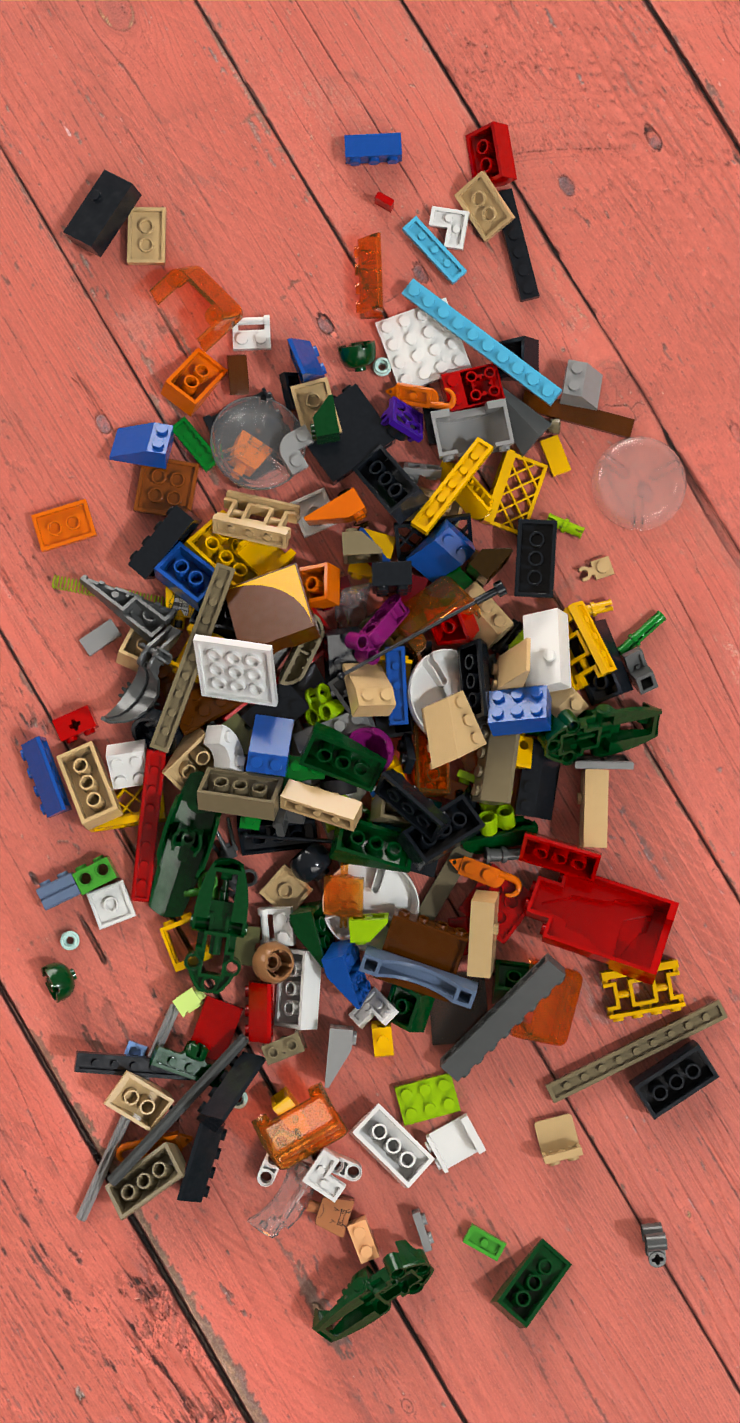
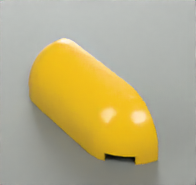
M442 460L440 465L442 467L441 483L456 464L443 462ZM474 476L455 499L466 513H470L471 518L475 520L485 518L493 509L492 503L494 500Z

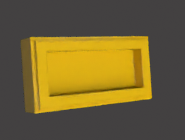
M558 435L539 442L553 477L571 471Z

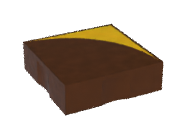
M297 563L229 587L226 601L237 640L272 645L273 654L282 649L295 647L321 637L315 615L309 604V594L304 577Z

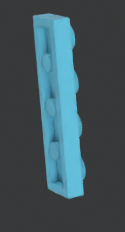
M417 216L402 228L407 237L452 285L467 273V270Z

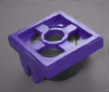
M393 396L389 400V407L381 416V424L385 426L388 433L399 441L407 439L409 442L416 441L419 443L423 439V414Z

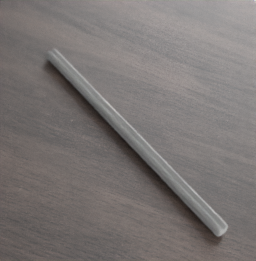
M173 1003L166 1013L148 1056L153 1055L157 1045L164 1047L179 1013ZM121 1115L76 1215V1218L80 1221L85 1222L116 1155V1150L120 1146L131 1121Z

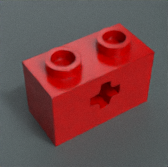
M89 705L52 720L60 741L67 742V744L77 741V737L82 734L88 736L95 733V729L99 727ZM75 721L81 724L78 726V730L72 728L75 725Z

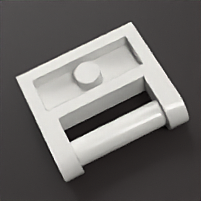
M270 315L246 318L232 316L233 351L271 350ZM264 324V329L238 330V325Z
M293 906L257 908L261 923V945L272 941L280 942L286 946H294L296 944L294 930L289 923V915L293 913ZM268 914L273 916L275 938H270Z

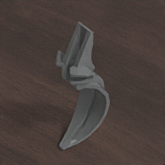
M169 625L147 645L143 642L138 643V647L143 649L137 659L138 672L121 700L107 715L102 716L101 720L109 724L127 723L138 719L150 710L160 694L159 667L171 663L173 656L169 652L183 631Z

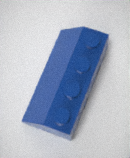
M38 736L22 744L20 753L22 759L28 763L27 773L29 778L35 782L36 786H33L36 796L41 799L42 804H40L43 815L51 818L72 810L47 739Z

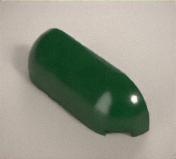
M515 816L516 825L514 828L503 830L499 827L497 833L493 836H484L480 832L463 843V847L469 853L482 854L484 847L500 848L505 846L510 848L519 846L523 843L526 831L538 834V825L535 821L525 819L524 816Z

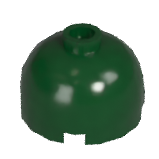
M362 341L351 343L349 347H346V345L337 347L340 361L347 368H354L355 372L366 370V366L372 364L375 360V341Z
M51 963L41 968L42 976H47L45 984L54 1001L56 1000L59 1003L73 993L75 988L74 980L77 979L73 969H68L62 963Z

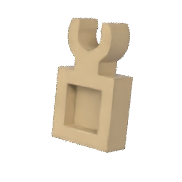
M609 556L591 561V568L584 566L578 570V572H587V577L582 578V582L588 581L591 576H594L595 580H599L615 574Z

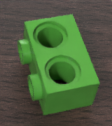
M101 855L93 859V864L89 866L83 864L75 869L76 872L72 876L82 895L119 877L109 856L104 858ZM102 864L108 867L106 875H102L99 872V867ZM84 873H88L91 876V881L88 884L82 881Z

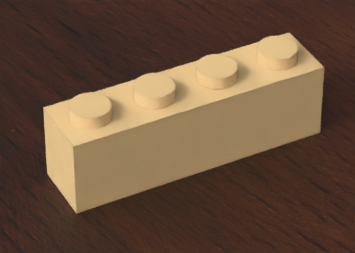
M289 779L280 795V808L353 832L362 815V802L354 798L341 796L335 792L323 790L319 787L304 784L301 781Z

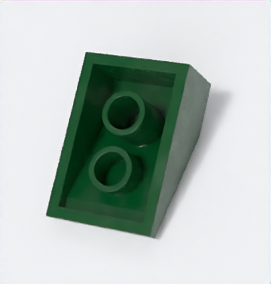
M322 900L303 903L289 915V923L294 930V934L320 966L324 968L321 959L332 942H335L334 935L324 919L326 915L322 910Z

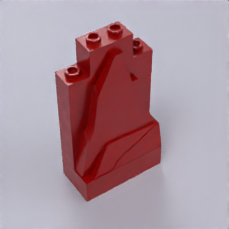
M560 873L558 882L542 876H538L537 881L533 880L530 892H533L530 899H526L523 909L526 910V917L544 922L540 930V935H543L542 942L607 964L608 969L653 985L679 906L678 902L597 875L594 882Z

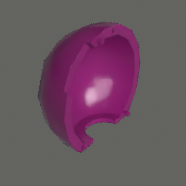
M362 727L353 731L349 738L387 759L382 773L386 771L394 756V746L389 736L376 727Z

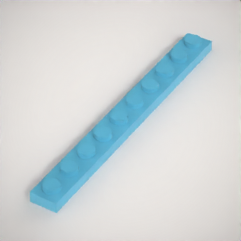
M412 279L401 293L402 296L549 406L561 394V388L415 279Z

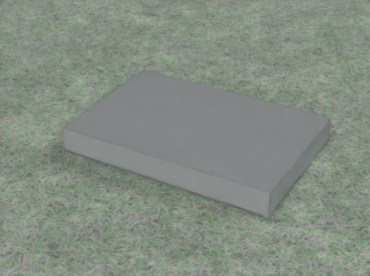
M583 755L577 757L575 762L572 763L575 769L634 770V762L628 755H608L603 757Z

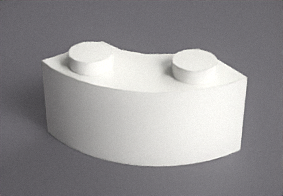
M207 725L204 745L213 754L214 767L244 772L245 757L236 734L225 725Z

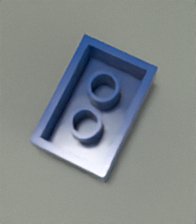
M179 541L154 567L155 578L199 612L214 568Z
M541 685L489 691L488 725L492 735L502 736L551 731L552 698L548 686Z

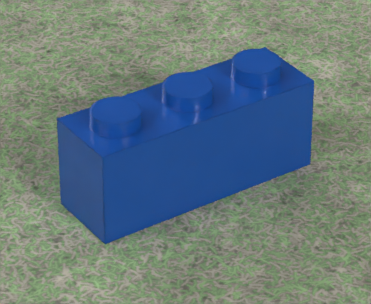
M401 132L344 135L346 164L359 166L362 163L378 165L382 162H387L388 164L402 162Z

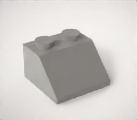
M569 359L565 369L560 404L597 411L603 375L586 362Z

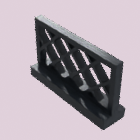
M470 513L442 516L428 533L429 535L436 529L439 523L447 519L473 542ZM412 520L404 521L401 525L398 522L394 523L397 562L407 561L405 558L428 537V535L422 534L411 526ZM460 520H467V524L463 529L455 525ZM407 527L410 529V532L404 537L399 533L398 528ZM413 533L421 537L415 544L408 540ZM405 542L412 546L409 551L401 552L400 550Z

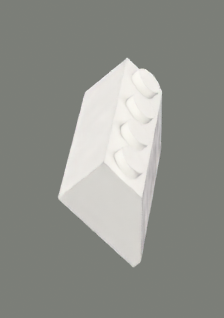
M289 948L294 957V969L285 981L277 984L274 1025L297 1030H314L318 1028L321 966L307 949Z
M379 1103L361 1118L349 1132L404 1188H409L435 1159Z

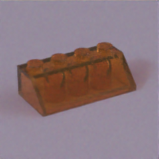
M377 232L358 239V246H354V258H358V264H355V276H359V283H355L356 295L360 297V301L356 302V313H360V319L383 318L381 233Z
M413 719V744L416 757L414 764L415 786L425 797L439 798L451 794L449 763L430 770L429 763H431L430 752H427V745H429L427 734L419 728Z

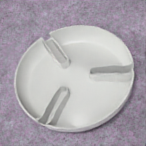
M440 649L433 651L423 657L411 672L407 685V701L414 721L423 732L424 725L421 709L461 691L457 650ZM488 722L483 724L478 723L480 730L482 729V726L488 724Z
M345 864L329 879L322 899V910L326 915L324 918L326 924L340 941L350 939V914L389 912V920L384 928L370 942L364 945H357L361 951H365L367 945L379 949L383 948L396 908H404L412 914L419 915V897L416 887L407 873Z

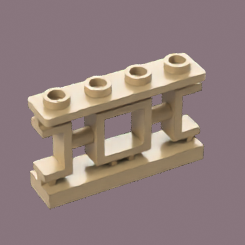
M227 490L226 497L224 498V508L229 510L227 514L221 512L214 514L212 526L213 533L287 549L291 537V528L286 527L287 522L293 524L299 522L300 505ZM251 514L265 517V519L262 522L258 520L249 519V517Z

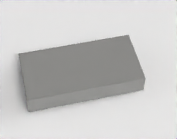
M109 619L79 641L89 656H92L122 636L112 619Z

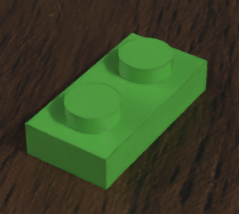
M473 1223L462 1240L463 1243L495 1261H498L506 1246V1242Z

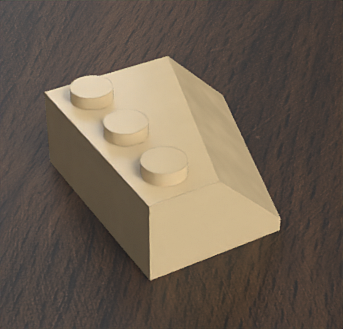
M463 690L421 709L424 732L427 733L429 744L427 745V752H430V770L456 760L487 744Z

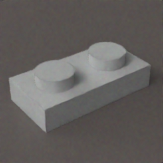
M419 1208L412 1210V1216L424 1252L431 1251V1244L434 1243L431 1231L427 1232L425 1225L428 1222L425 1213H421Z

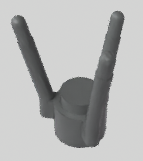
M227 817V826L232 846L230 843L225 844L217 830L216 836L221 847L218 849L213 843L212 848L219 858L233 859L238 856L236 851L239 849L235 842L230 818Z

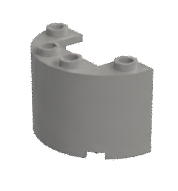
M505 398L487 401L483 407L450 412L449 408L430 412L439 458L443 462L460 460L477 437L494 447L492 453L508 451L510 446L514 444Z

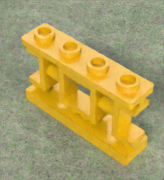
M583 601L574 602L564 609L565 613L568 614L569 641L578 637L585 653L575 658L570 649L571 686L576 691L588 685L584 677L587 674L595 671L597 677L600 678L617 670ZM574 620L579 628L575 632L572 631L569 625ZM590 655L593 656L596 662L591 667L586 659ZM578 662L583 669L579 674H577L573 666Z
M673 958L660 962L658 971L672 970L664 972L666 983L656 984L654 980L653 985H651L653 998L635 1001L632 983L642 981L633 978L626 979L628 989L618 991L616 982H608V980L627 976L613 970L599 971L602 988L612 987L615 1005L605 1006L607 1018L612 1019L613 1022L623 1021L624 1017L631 1016L634 1019L643 1017L644 1013L658 1015L662 1014V1010L670 1009V1012L680 1011L681 1007L686 1006L684 995L682 993L673 994L670 977L680 975L678 960ZM667 990L669 1000L677 999L676 1002L652 1006L653 1003L659 1002L657 992ZM629 997L632 1007L639 1006L636 1009L613 1012V1010L621 1009L619 1000L621 998Z

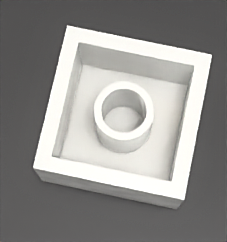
M145 739L107 745L106 760L113 790L143 785L147 751Z

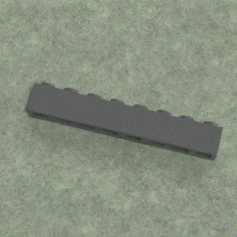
M548 953L543 956L440 1058V1067L457 1082L462 1077L468 1076L471 1068L475 1064H480L488 1051L492 1052L502 1038L505 1039L510 1034L511 1029L524 1020V1016L528 1012L536 1009L538 1002L542 998L545 999L550 995L552 988L564 981L566 976L565 968Z

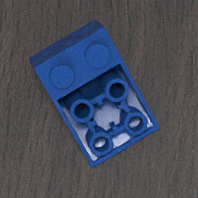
M350 939L332 942L321 959L326 976L356 1009H360L371 990V984L367 980L365 973L359 971L361 965L359 947L355 943H350Z

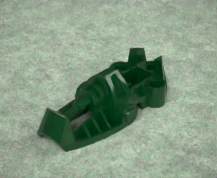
M645 702L642 703V707L614 709L608 704H600L592 710H584L580 714V718H577L571 710L565 709L558 714L557 718L551 714V731L540 732L537 740L542 746L545 757L568 766L574 763L577 757L583 756L584 750L590 749L592 755L603 757L629 750L657 737L662 709ZM632 721L641 723L644 728L619 730L620 724ZM573 735L575 736V737H571V738H566V739H564V737L573 736Z
M232 858L214 860L202 882L194 913L191 915L190 927L191 930L198 931L195 951L188 952L184 965L189 971L195 988L200 992L219 994L241 970V962L238 958L234 957L237 937L244 938L247 935L248 885L244 865ZM216 871L222 872L221 879H224L223 888L219 893V899H212ZM233 874L238 875L233 903V901L228 900L230 892L228 885L229 880L232 881ZM208 935H211L209 954L220 955L223 937H227L221 973L203 971L202 967ZM195 956L198 958L199 963L191 965L188 962V958ZM234 962L238 968L235 971H229L227 964ZM211 978L214 980L215 985L207 987L204 981Z
M406 1240L395 1241L399 1253L392 1252L387 1254L383 1258L384 1268L374 1273L367 1265L354 1274L351 1283L347 1285L348 1288L342 1289L343 1296L337 1300V1304L330 1311L315 1308L312 1329L330 1343L335 1342L364 1328L386 1314L391 1308V1301L399 1295L404 1297L407 1294L414 1295L419 1293L434 1272V1268L429 1263L424 1250L413 1248ZM341 1319L338 1322V1324L333 1328L332 1324Z

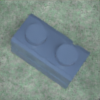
M64 871L56 875L58 879L52 882L48 879L39 884L40 888L36 889V892L45 910H49L81 894L72 876L74 872L68 873Z

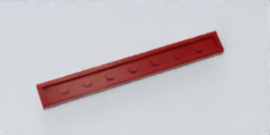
M147 749L131 901L149 903L152 891L164 780L162 771L165 768L166 753L160 750Z

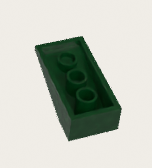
M315 722L302 750L299 764L372 793L387 759L336 729Z
M359 820L354 832L335 826L329 855L330 859L346 864L404 873L410 872L412 863L397 841L401 832Z
M542 1238L504 1282L490 1303L518 1328H527L572 1264Z

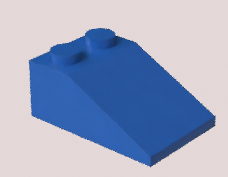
M287 339L290 357L301 382L305 383L324 378V374L327 371L324 364L319 363L317 359L320 356L317 347L312 346L311 342L307 340Z
M153 422L118 428L109 460L166 469L174 441L173 425Z
M445 519L405 559L411 561V565L428 578L431 583H435L464 564L476 550L473 542Z
M255 715L246 772L286 778L294 719Z

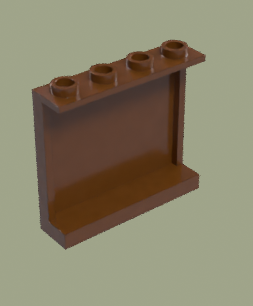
M396 908L382 950L456 975L469 940V932L461 927L454 928L448 926L443 921L436 922L430 920L425 915L412 914L404 908ZM373 976L376 979L448 1002V999L416 983L396 978Z

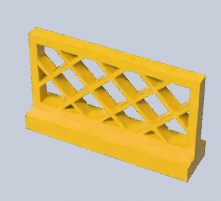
M511 449L503 452L489 493L494 500L492 503L493 509L488 516L480 519V523L489 524L518 535V530L514 529L511 521L518 518L524 519V515H526L525 519L531 518L548 465L525 456L522 457ZM515 458L521 460L525 467L516 472L513 465ZM533 466L542 468L540 476L534 478L529 468ZM526 470L531 480L522 484L518 473ZM515 476L519 486L510 490L507 483L508 478ZM532 482L535 491L534 494L528 496L523 486ZM520 488L525 498L516 502L512 491ZM509 494L513 504L504 508L501 501L502 496ZM526 500L529 509L528 512L522 514L517 504ZM514 506L519 516L510 520L505 509ZM501 511L507 522L502 524L494 521L496 514Z
M143 785L140 786L141 788L135 795L128 792L127 788H121V792L117 795L118 800L124 792L132 797L126 806L119 802L120 806L124 808L122 810L124 815L89 831L99 832L139 826L140 810L139 812H132L128 808L135 800L141 804L137 797L142 792ZM163 789L159 823L166 822L167 820Z

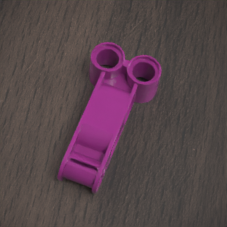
M399 594L390 596L359 633L349 632L346 635L345 645L347 648L355 650L356 661L361 663L378 654L379 648L409 614L410 610L403 604ZM380 657L369 662L368 664H377L380 660Z

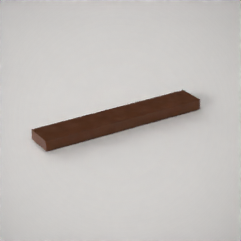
M525 390L522 399L523 403L541 416L560 419L564 422L627 439L631 436L635 419L598 409L596 411L560 404V399H556L549 406L527 390Z

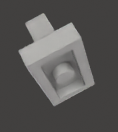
M404 462L403 470L416 484L420 475L429 480L441 478L442 467L440 465Z

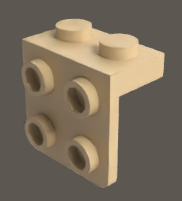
M567 1113L534 1123L545 1165L555 1166L560 1164L561 1160L568 1159V1161H574L583 1155L571 1114Z

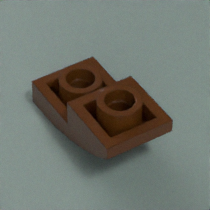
M246 354L227 355L230 395H249Z

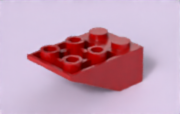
M493 363L441 374L438 380L444 403H449L451 400V396L444 390L445 388L451 389L456 395V404L450 409V412L483 407L487 401L505 398L498 368Z

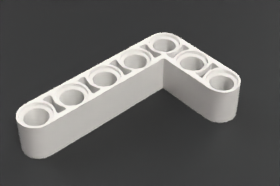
M284 1129L276 1131L257 1175L258 1183L264 1187L273 1184L286 1153L313 1164L316 1159L313 1158L312 1153L315 1151L321 1152L324 1146ZM279 1135H283L287 1138V1142L279 1144L276 1138ZM297 1143H302L305 1146V1150L298 1152L294 1146ZM327 1148L340 1157L341 1164L334 1168L333 1174L349 1181L360 1179L362 1176V1165L358 1161ZM277 1154L279 1161H270L269 1155ZM355 1166L359 1172L356 1175H351L348 1169ZM263 1172H269L272 1178L270 1180H264L262 1179L261 1174Z

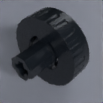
M150 709L132 724L131 732L134 740L145 739L147 749L157 750L149 746L162 710ZM178 726L170 751L166 753V757L174 753L183 738L180 726Z

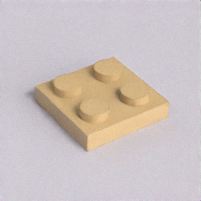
M284 864L259 894L274 907L293 906L294 912L311 893L313 888L306 882L297 879L291 869Z

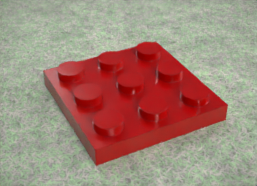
M493 863L490 865V866H492V867H495V868H497V869H500L499 867H497V866H496L495 864H493ZM504 880L500 887L493 888L477 882L458 910L470 918L471 900L476 890L499 892V931L497 940L505 944L525 918L526 910L523 908L526 899H530L532 893L522 886L519 895L509 898L505 894L515 891L516 886L514 883Z

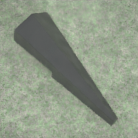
M503 387L514 442L520 450L519 454L523 457L549 429L551 423Z
M85 574L80 578V583L148 643L164 631L177 614L175 608L169 609L162 606L159 602L153 603L145 600L143 596L117 586L116 588L108 586L101 580L99 582L92 580Z

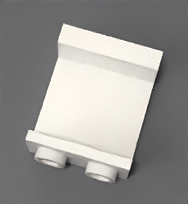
M467 1113L425 1135L427 1141L424 1143L430 1153L434 1152L436 1159H434L435 1164L439 1170L443 1169L445 1173L449 1172L448 1168L477 1152L481 1154L486 1151Z

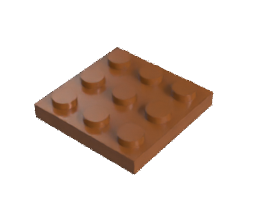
M168 459L166 469L141 465L133 511L167 517L166 512L171 506L181 505L192 512L200 464Z

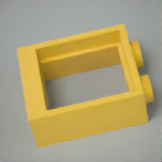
M192 912L182 915V920L174 922V919L164 922V927L159 929L176 972L186 969L184 960L180 962L168 930L190 922ZM208 940L206 943L204 961L214 957V955L209 954L210 945L208 943ZM195 956L188 958V962L191 965L199 963L198 958Z

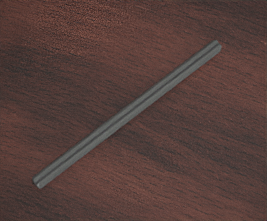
M240 1034L108 1176L107 1180L110 1184L116 1186L241 1052L249 1043L245 1035Z

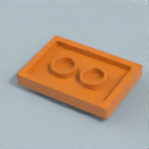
M86 499L31 515L42 552L97 536Z

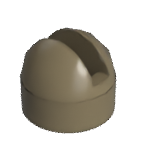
M549 420L551 426L548 431L552 434H559L561 420Z

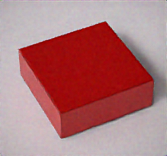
M377 192L375 204L391 213L394 208V199L381 192Z

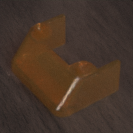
M194 265L173 269L149 291L156 304L159 305L175 289L182 287L188 282L211 305L205 312V320L210 327L197 338L201 348L206 353L242 319L243 311L240 305L200 266Z

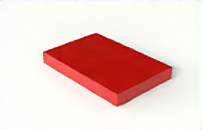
M209 995L205 999L191 1041H196V1044L201 1043L205 1045L209 1050L206 1058L216 1061L230 1046L244 1008Z

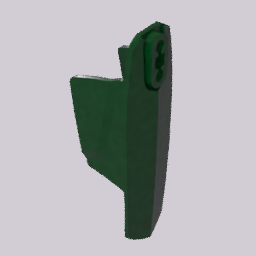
M203 771L190 773L181 793L176 795L156 853L157 869L149 906L163 917L173 918L183 915L190 900V897H184L183 892L194 889L200 873L205 869L222 813L198 810L197 790L205 774Z

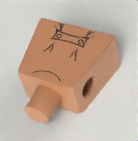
M323 1195L321 1202L309 1199L306 1211L317 1214L315 1219L316 1225L343 1238L354 1205V1198L340 1195L334 1203Z

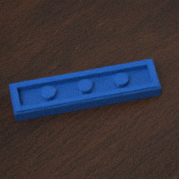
M399 646L385 654L386 676L393 687L396 706L388 716L389 726L409 725L405 646Z

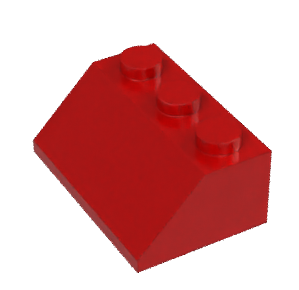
M493 121L465 135L472 178L481 171H485L495 187L505 186L517 180L508 125Z
M249 981V985H245V997H249V1005H245V1017H249V1024H245V1036H249L250 1042L272 1043L273 984L263 981Z

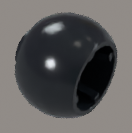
M311 842L290 860L292 873L302 882L309 883L313 879L318 882L329 872L327 867L332 863V860L329 858L330 852L323 844Z

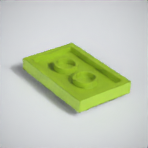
M448 1073L394 1087L404 1126L461 1111L453 1079Z

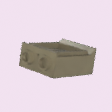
M297 1029L292 1035L282 1036L277 1041L269 1044L263 1043L261 1046L268 1065L304 1052L305 1048H307L301 1030Z

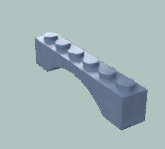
M370 945L366 947L359 968L360 972L375 977L396 978L416 983L440 994L454 1004L469 1009L472 1007L478 989V982Z

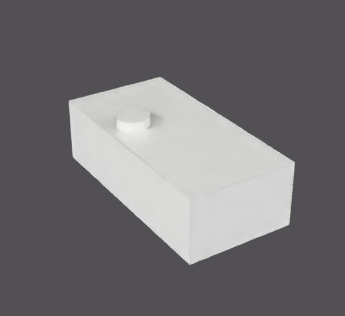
M558 608L523 615L524 639L531 638L530 673L525 682L526 687L547 685L549 692L571 688L568 614Z

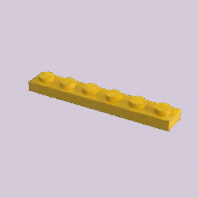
M477 437L411 521V526L428 535L492 453L494 447Z

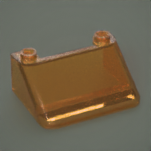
M442 576L404 603L410 612L395 631L403 640L440 620L456 607L460 609L474 600L451 577ZM477 604L462 611L466 615L475 614L478 619L481 617L480 607ZM423 634L405 643L418 661L422 659L420 652L426 647V639Z
M529 958V959H528V962L530 963L529 970H530L539 960ZM565 968L566 976L564 981L552 988L547 998H542L538 1002V1006L533 1012L531 1024L521 1022L519 1025H515L513 1030L511 1029L510 1035L520 1039L555 1046L564 1045L568 1040L583 982L582 975L576 970Z
M321 1082L312 1085L308 1089L310 1096L308 1100L273 1120H270L266 1114H262L252 1121L262 1146L280 1170L294 1166L324 1147L341 1139L348 1132L345 1123Z

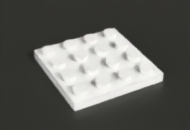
M443 298L442 300L448 304L447 299ZM418 307L375 322L396 384L400 382L426 386L437 382L441 374L472 368L462 340Z
M195 634L193 644L201 696L273 707L277 706L278 693L272 645Z

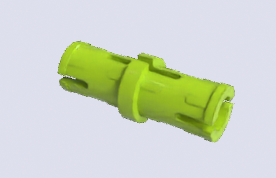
M552 513L548 515L547 520L558 522L557 529L561 530V533L566 532L581 539L585 527L569 522V519H562Z

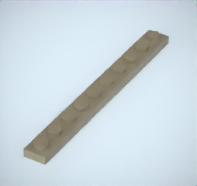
M218 562L216 564L149 746L165 753L170 751L198 674L193 638L195 634L212 636L236 571L232 567Z
M717 999L545 1084L553 1102L556 1103L728 1018L720 1000Z

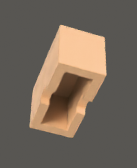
M366 1215L348 1221L347 1228L361 1264L380 1257L379 1249Z

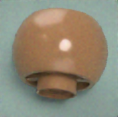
M276 941L266 942L254 952L252 968L255 975L261 981L278 984L285 981L291 975L294 969V957L286 945Z

